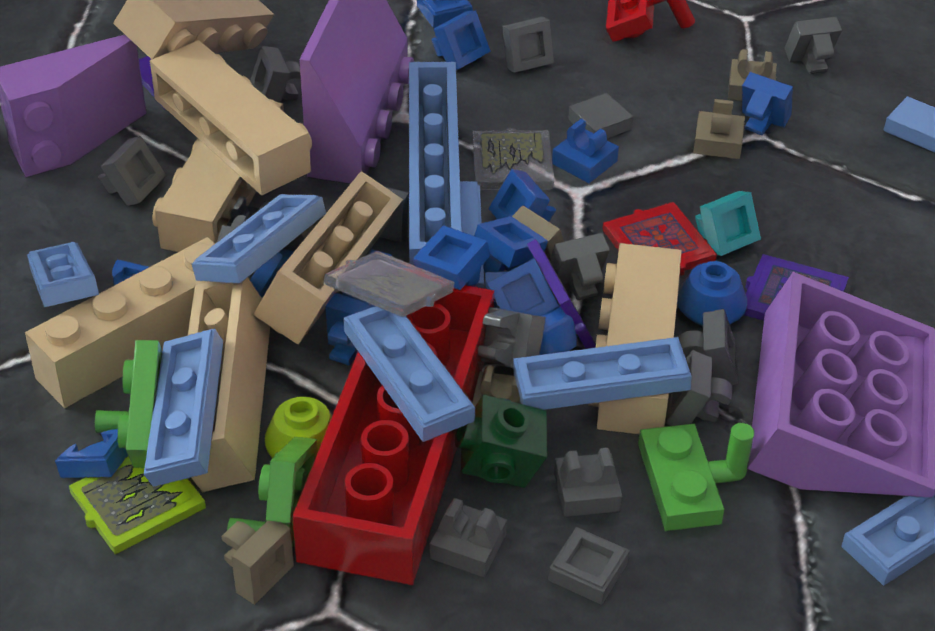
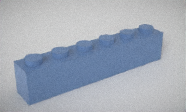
M409 62L410 276L426 278L416 274L413 261L414 256L443 225L462 232L456 62Z

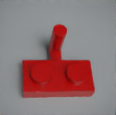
M609 0L606 31L612 42L642 35L646 30L653 28L654 5L667 1L680 28L685 29L695 23V18L686 0Z

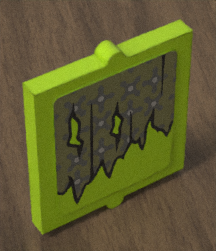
M129 456L125 458L112 477H85L69 485L71 495L85 513L87 527H95L115 555L206 508L205 500L188 478L153 487L144 476V468H133Z

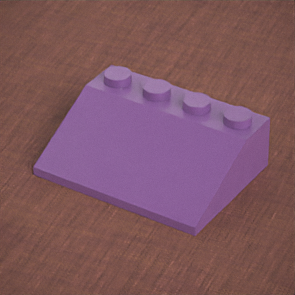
M329 0L301 55L300 75L303 122L312 140V148L310 150L311 172L307 174V177L351 184L361 171L367 175L369 168H375L378 164L381 147L380 141L382 138L387 139L390 135L393 110L399 111L401 108L404 84H409V62H414L413 57H408L407 37L387 0Z
M792 272L766 310L764 316L752 421L754 438L747 469L804 490L932 498L935 495V328Z

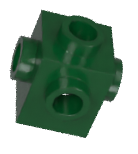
M483 394L475 406V421L456 429L455 446L461 448V473L481 477L492 483H506L525 488L547 458V411L515 403L505 398H496Z

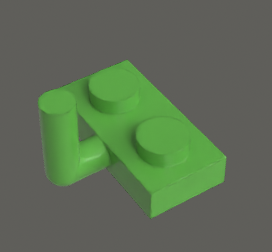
M135 340L134 360H125L123 392L124 394H131L129 411L97 410L95 415L96 433L118 429L119 448H126L133 468H145L162 358L159 340Z
M737 423L732 426L726 459L707 461L695 424L640 430L638 445L665 531L722 524L724 507L716 484L739 481L745 477L754 438V429L750 425Z
M294 437L280 452H276L270 461V465H263L260 474L258 495L259 500L267 501L266 520L282 522L291 528L292 547L295 546L292 516L316 458L317 439ZM230 518L227 530L237 521H241L257 531L266 522Z

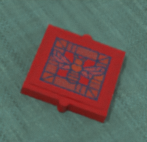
M674 202L644 211L636 209L631 215L603 222V232L618 251L620 243L682 250L679 276L684 275L686 270L693 269L702 263L716 261V252Z

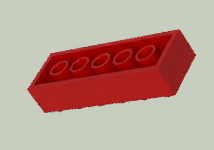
M390 272L387 278L389 280L398 282L394 275H399L441 292V294L403 313L472 403L480 371L482 372L484 362L481 361V357L478 355V347L484 345L487 325L483 324V318L489 313L490 307L494 308V290L467 285L458 290L432 279ZM359 352L356 355L292 516L296 562L413 585L457 450L455 446L456 429L422 442Z

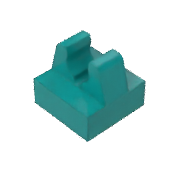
M737 191L700 206L701 214L695 216L698 232L703 238L707 239V243L717 255L722 256L761 240L751 192Z

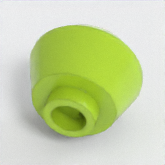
M295 397L283 402L276 409L265 433V446L269 455L273 458L276 452H280L294 437L317 439V456L332 418V414L326 405L311 397Z

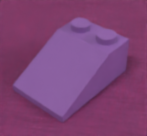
M126 35L0 67V104L8 141L25 177L73 164L146 114L137 45Z

